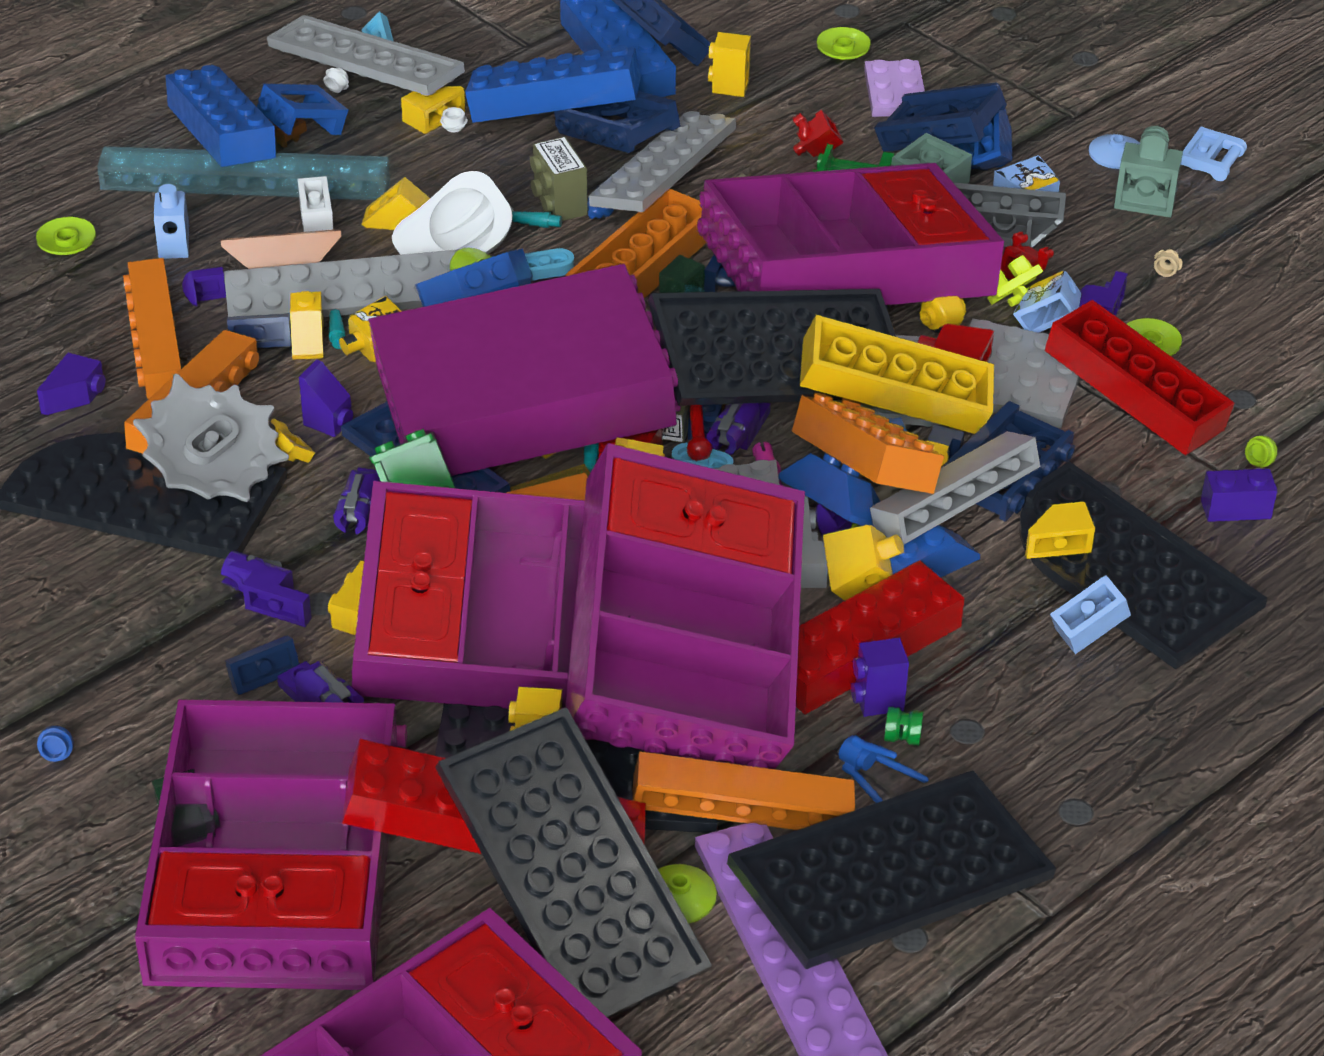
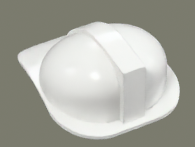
M478 171L464 172L452 178L431 199L403 219L393 231L392 242L400 255L462 248H475L489 254L499 247L506 238L512 224V211L514 210L490 177Z

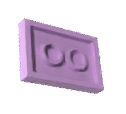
M879 59L865 61L864 72L872 117L891 116L902 103L901 98L904 94L925 91L919 60L885 61Z

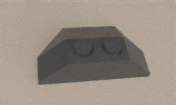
M954 183L1004 240L1003 249L1007 246H1012L1013 234L1021 231L1024 232L1023 234L1028 235L1027 242L1022 243V246L1035 248L1064 221L1066 193Z

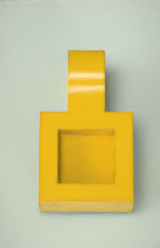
M272 419L270 422L275 426V431L279 434L276 445L280 450L289 455L288 460L294 462L298 459L309 463L315 452L299 436L292 434L284 422Z

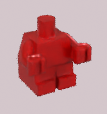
M822 110L815 114L816 117L808 122L801 113L793 117V122L799 127L797 135L800 142L793 146L798 156L806 151L813 157L819 156V153L824 154L827 144L833 145L834 150L844 143L836 124Z
M1022 231L1015 233L1012 236V246L1005 247L1000 269L1007 279H1014L1015 277L1008 268V265L1013 260L1024 255L1032 267L1039 264L1044 271L1049 258L1054 255L1053 249L1044 247L1036 251L1030 246H1022V243L1027 242L1028 235L1023 234L1024 232Z

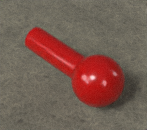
M691 405L692 439L687 444V454L694 461L705 460L712 453V445L705 438L702 405Z

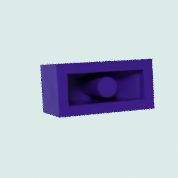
M67 353L37 389L41 414L50 415L90 404L105 387L106 378L103 375L101 361Z
M316 359L299 376L303 425L336 437L342 431L341 425L353 419L351 396L325 364Z

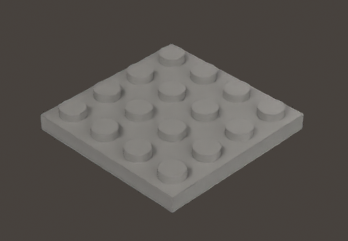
M972 318L969 327L994 330L992 355L988 363L994 364L993 413H997L1008 401L1020 405L1019 411L1054 427L1062 428L1080 377L1044 351L1049 334Z

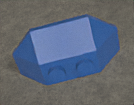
M1006 108L999 110L983 129L984 137L979 142L951 144L972 154L971 169L988 170L994 167H1002L1012 161V129Z
M522 248L452 270L415 284L422 305L425 307L531 284L533 276Z
M810 453L779 472V480L794 489L805 491L807 497L844 519L860 526H873L870 507L881 501L871 483L860 478V473L844 463L842 465V462L825 453L824 457L821 458Z
M937 525L904 544V553L892 557L890 560L893 574L920 560L939 577H943L979 560L981 554L960 535L941 525Z

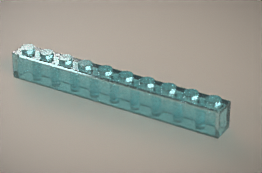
M104 146L97 166L101 190L159 192L160 186L172 184L176 186L177 191L185 193L299 197L297 179L327 176L330 198L376 200L388 191L390 182L388 157L276 153V158L221 167L207 150Z

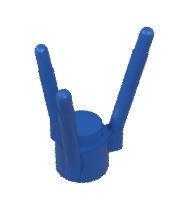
M856 735L849 736L840 747L839 759L844 762L842 771L851 775L876 803L883 801V799L858 772L861 769L865 771L870 769L875 761L923 783L929 781L927 776L892 760L897 757L896 752L867 742Z

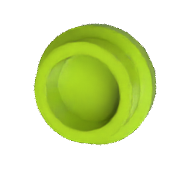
M1260 435L1253 437L1245 448L1246 459L1252 465L1260 468L1271 465L1277 456L1276 443L1268 436Z

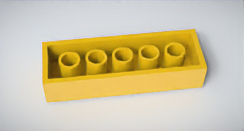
M816 315L803 338L800 386L976 434L987 423L993 413L994 364Z

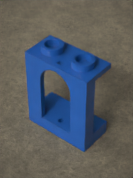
M263 84L257 108L287 135H291L296 118H312L330 134L341 135L348 109L318 85ZM282 95H305L303 103L288 100Z

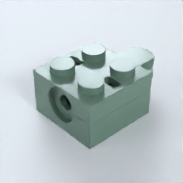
M1159 126L1147 127L1142 133L1140 144L1125 143L1120 163L1114 204L1115 209L1171 218L1183 151L1168 149L1169 135L1164 128Z
M925 133L893 156L891 166L936 163L952 182L968 184L970 181L972 154Z

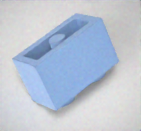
M1105 575L1052 612L1050 616L1056 631L1071 650L1077 654L1131 616L1127 600L1107 575Z

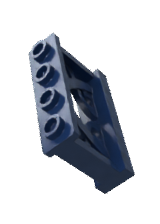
M612 0L665 46L670 43L694 65L699 66L708 54L711 42L661 0Z
M997 82L907 93L902 96V103L886 121L879 122L874 129L883 152L903 150L925 133L949 144L979 142L984 137L983 129L999 110L1006 108L1007 104L1001 87Z
M640 91L637 93L636 100L554 111L555 125L560 134L627 153L633 152L635 145L665 129L673 131L681 127L675 100ZM616 115L626 119L612 121L602 117Z
M1008 401L942 466H946L1007 431L1036 438V441H1041L1036 442L1040 461L1039 468L1002 488L1009 489L1004 495H1001L999 490L976 503L1000 515L999 519L1005 522L1014 513L1018 514L1021 511L1030 490H1033L1036 484L1041 482L1044 477L1058 469L1063 462H1068L1075 451L1073 431L1068 429L1065 432L1019 411L1020 405ZM1046 444L1051 446L1047 451L1042 450V448H1046Z

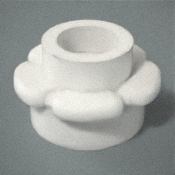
M330 68L326 70L323 81L328 89L335 93H340L349 87L348 75L343 69Z
M457 107L445 109L440 119L442 127L449 132L461 131L468 122L465 112Z

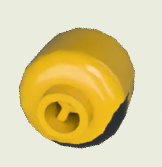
M958 296L938 297L932 301L922 302L920 319L929 330L940 333L945 324L961 325L966 314V305L964 300Z

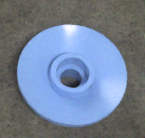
M1106 134L1092 140L1088 151L1090 157L1099 165L1120 169L1125 143L1140 144V142L1125 135Z

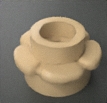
M1172 249L1160 250L1154 257L1156 259L1154 261V269L1163 277H1171L1177 273V270H1181L1183 265L1182 259Z

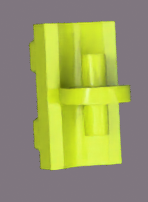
M1024 255L1018 257L1008 265V268L1015 277L1010 281L1007 280L1000 269L997 294L987 297L990 304L993 305L1012 293L1014 296L1007 300L1008 304L1011 307L1019 304L1029 287L1025 288L1024 286L1036 280L1037 276L1043 272L1039 264L1032 267Z

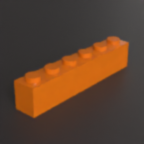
M164 258L127 262L129 274L123 275L136 368H138L136 369L139 387H145L147 399H150L175 373L177 374L181 370Z
M223 330L177 374L189 386L194 388L211 385L215 391L224 392L231 386L238 385L246 375L257 367L259 362L257 341L252 337ZM173 377L124 422L126 449L142 454L147 449V440L134 426L133 420L151 418V402L162 400L168 396Z
M639 751L633 777L632 800L646 803V810L747 824L757 823L770 827L799 830L855 811L854 780Z

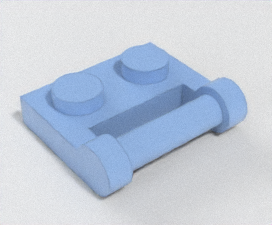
M1200 127L1183 150L1181 165L1193 170L1210 173L1215 180L1224 181L1229 175L1230 167L1237 157L1242 156L1246 151L1247 144L1240 138ZM1222 148L1228 149L1221 162L1214 160Z

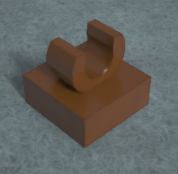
M301 118L295 119L291 135H287L271 122L275 126L276 143L283 148L287 147V141L289 140L298 142L299 135L307 131L306 121Z

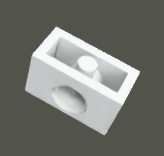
M327 176L297 179L303 232L333 230Z

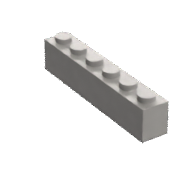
M1008 431L942 467L934 494L902 489L870 507L873 526L883 533L886 538L897 534L901 538L903 545L1039 468L1040 461L1036 438Z

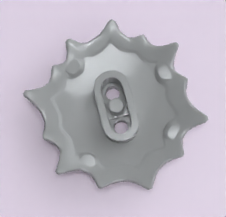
M175 373L168 396L162 400L151 402V418L133 420L134 426L147 440L148 446L143 452V457L160 470L165 479L166 487L189 490L206 499L221 495L248 502L252 486L268 478V468L271 465L289 459V455L276 446L278 432L269 426V419L274 412V406L255 405L243 400L238 385H233L224 392L215 391L211 385L194 388L189 386L179 374Z

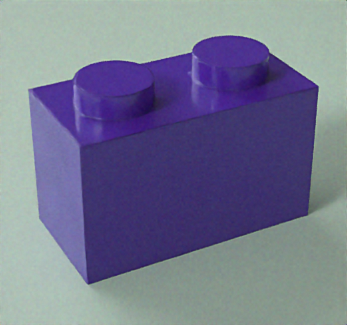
M1270 469L1206 471L1201 503L1207 522L1271 519L1277 487Z
M900 638L859 643L858 658L853 659L856 682L851 683V695L855 704L859 703L863 717L887 714L888 707L900 708L901 711H904L909 661Z

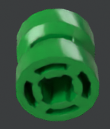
M888 707L884 741L895 743L897 740H906L909 745L919 746L924 711L912 710L910 713L902 712L900 708Z

